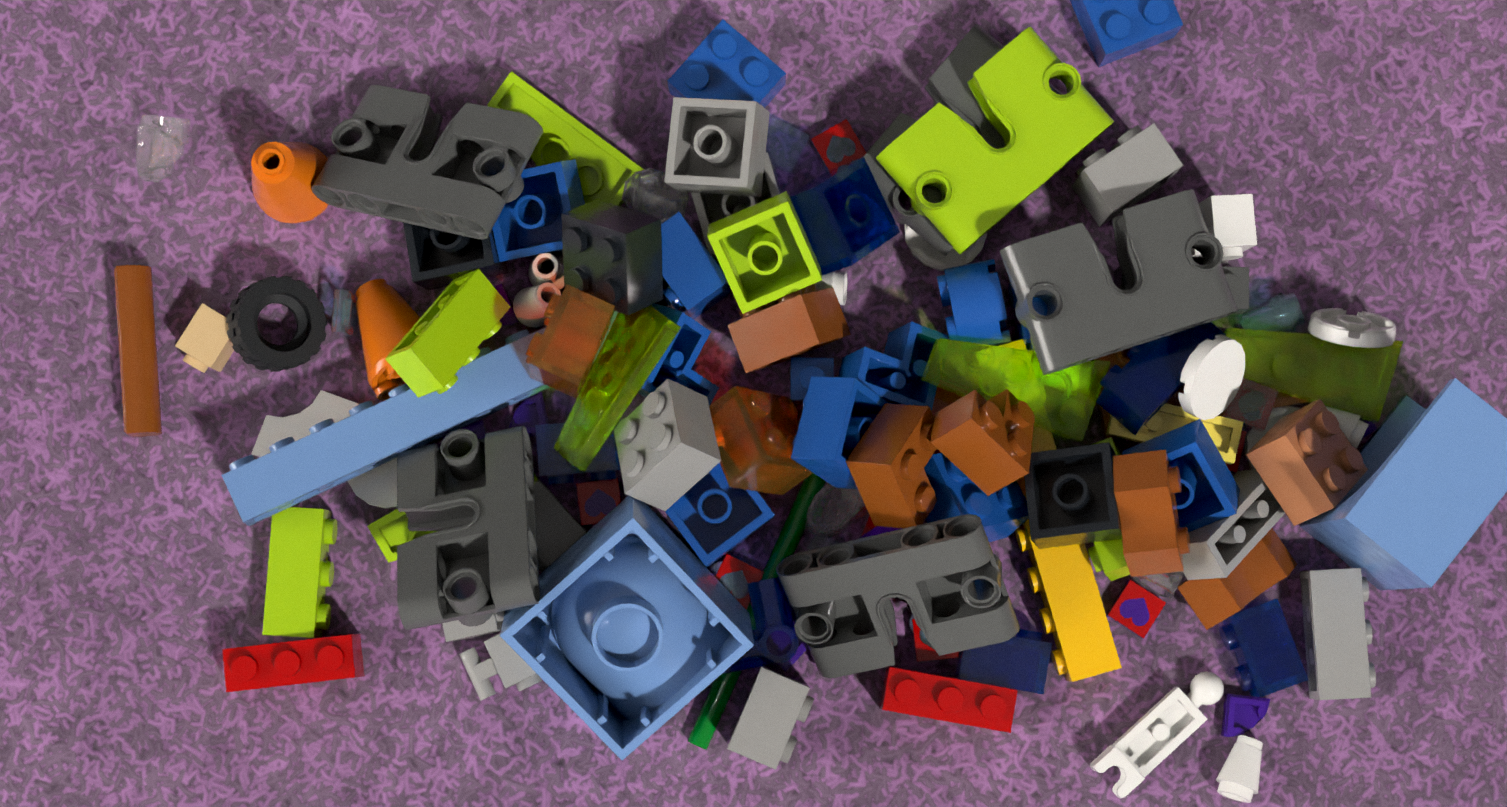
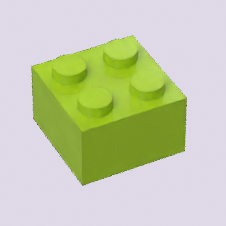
M787 191L708 225L707 237L742 314L822 280L820 265Z

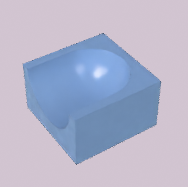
M1456 378L1448 381L1427 409L1420 406L1407 395L1403 396L1359 451L1362 455L1363 463L1368 469L1366 473L1334 509L1313 517L1300 525L1301 528L1351 568H1361L1362 577L1365 576L1367 581L1379 590L1432 588L1507 492V418Z
M627 496L539 575V604L505 610L500 637L621 760L625 759L754 646L749 612L646 503Z

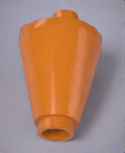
M374 279L364 283L357 289L355 293L357 297L356 310L368 382L380 401H385L390 398L388 393L391 390L406 384L385 358L420 319V316L393 286L387 284L386 280Z

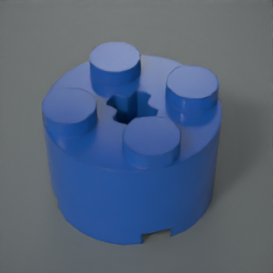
M994 259L944 269L945 275L937 276L942 307L951 305L953 316L945 317L950 346H959L960 352L1011 342L1009 330L1002 332L1000 330L1007 328L1005 322L1007 315L998 272L989 273L995 271Z

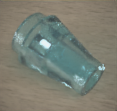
M1280 292L1247 313L1238 316L1245 339L1296 331V326L1305 323L1301 307L1294 292L1286 295Z

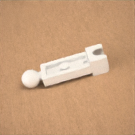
M1200 672L1192 679L1190 693L1187 695L1179 687H1174L1117 739L1113 745L1107 747L1090 763L1091 769L1098 773H1103L1108 768L1117 766L1120 769L1121 776L1118 782L1114 784L1112 791L1120 799L1126 797L1145 779L1144 777L1207 720L1198 708L1201 705H1213L1221 699L1224 686L1220 677L1212 672Z

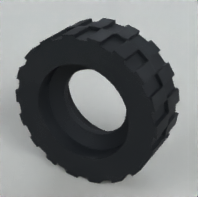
M276 276L267 277L243 288L238 293L239 296L232 300L229 306L231 310L227 314L226 319L229 328L227 335L228 339L231 338L233 343L232 348L243 357L242 360L244 362L256 366V369L262 371L268 369L270 372H279L305 364L311 360L310 357L319 352L321 349L320 345L322 341H325L327 334L325 333V326L328 325L327 317H325L323 311L325 308L323 303L316 297L317 293L313 289L310 290L306 287V283L301 280L295 281L289 276H281L279 278H276ZM278 303L285 305L293 312L296 318V332L293 338L285 344L276 345L269 343L261 336L258 330L257 320L259 313L268 304Z

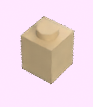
M203 303L200 305L175 347L187 353L183 358L184 362L203 373L206 372L208 367L218 372L222 371L234 352L231 338L228 339L227 330H229L228 323H226L227 317Z

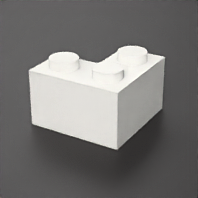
M1253 194L1210 196L1199 203L1210 234L1216 237L1223 247L1222 266L1229 265V260L1242 258L1244 251L1257 245ZM1192 248L1191 256L1193 260L1203 261L1201 253Z

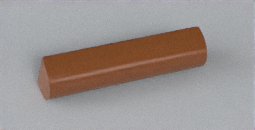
M145 265L116 266L114 268L124 432L132 438L161 435L162 423L152 268Z

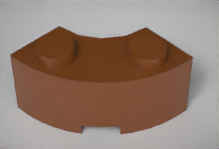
M1166 449L1113 456L1114 494L1121 524L1123 554L1131 577L1184 571L1183 554L1190 553V539L1188 528L1180 527L1175 497V493L1181 492V478L1178 466L1170 467Z
M1271 528L1226 578L1186 579L1177 588L1203 626L1208 630L1239 612L1261 593L1286 578L1298 564L1276 532Z

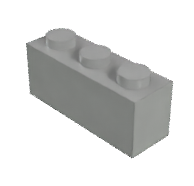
M1256 469L1238 471L1233 476L1240 488L1237 514L1188 532L1190 553L1183 554V573L1187 580L1226 578L1285 514Z
M1361 568L1300 571L1309 699L1371 698V688H1374L1376 684V672L1373 663L1368 660L1367 645H1371L1373 633L1369 619H1365L1364 602H1367L1369 599L1367 578L1365 576L1362 577Z

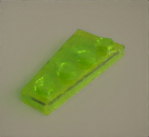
M650 305L629 316L618 312L553 447L570 464L584 472L681 329L678 324L654 306Z
M1227 328L1223 334L1237 341L1243 347L1245 352V372L1242 380L1309 402L1321 399L1325 406L1360 415L1361 419L1373 423L1380 420L1403 341L1395 340L1392 345L1380 348L1351 347L1321 340L1311 334Z
M939 338L935 341L921 380L960 396H965L976 390L986 400L1008 389L1019 401H1024L1029 405L1035 415V426L1075 442H1081L1110 362L1091 360L1043 375L1035 351Z

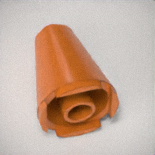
M267 142L258 147L252 156L251 171L252 191L259 207L268 216L283 223L307 222L316 218L329 205L317 198L311 190L313 183L327 161V157L314 146L303 142Z

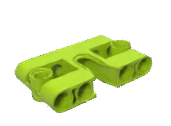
M1031 26L1021 32L973 73L974 77L967 82L986 119L1003 137L1004 148L996 149L991 147L973 126L939 102L876 157V160L910 197L914 210L920 215L927 217L959 255L1114 123V120L1081 84V77L1077 69L1070 64L1063 63ZM1049 80H1061L1066 86L1067 94L1059 95L1053 92L1049 86ZM931 185L938 188L942 194V201L939 203L928 202L922 195V187Z

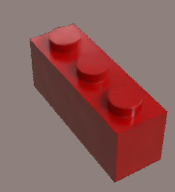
M360 634L222 649L226 692L364 676Z
M889 666L886 667L880 709L1011 733L1018 690Z

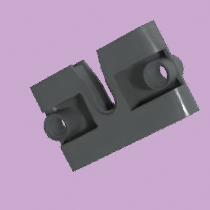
M976 23L929 78V83L925 86V90L936 104L940 102L973 126L991 147L1001 149L1005 146L1003 137L986 119L967 82L974 77L973 73L1005 46ZM1049 83V86L1053 92L1059 95H1064L1052 84ZM901 112L848 177L885 206L894 221L908 225L946 257L953 248L927 217L920 215L916 211H906L900 206L898 197L906 192L876 160V157L890 143L918 121ZM931 185L922 187V195L928 202L939 203L942 201V194L938 188Z
M381 85L369 86L352 118L339 123L332 132L331 140L337 152L328 157L313 183L311 190L315 196L337 208L470 238L487 239L505 204L518 198L523 191L524 180L521 174L544 132L542 126L526 114L467 102L449 122L436 143L443 117L440 114H435L430 107L431 98L429 95Z
M1194 189L1185 190L1124 209L1123 215L1112 218L1117 259L1126 282L1125 290L1115 286L1105 258L1082 222L1014 243L1000 250L1011 286L1018 299L1015 307L1016 317L1020 324L1028 328L1043 375L1197 327L1238 311L1221 265L1224 255L1223 247L1220 241L1210 234ZM1192 248L1201 253L1203 265H1199L1193 260L1191 256ZM1033 297L1040 298L1045 302L1048 310L1047 316L1040 315L1035 311L1032 304Z
M522 425L485 434L483 439H478L471 430L458 429L445 436L440 447L438 444H432L398 453L397 509L399 512L406 513L409 531H437L397 546V601L403 627L406 630H412L459 620L461 624L468 627L478 626L489 620L493 613L539 604L540 583L533 455L526 427Z
M960 515L796 553L783 559L776 567V573L784 592L796 614L795 633L801 640L807 643L820 675L825 678H837L895 665L894 646L897 645L898 640L895 610L891 598L898 597L907 601L916 624L939 656L1002 643L1013 638L1020 629L1002 578V562L998 556L993 554L981 519L977 515Z

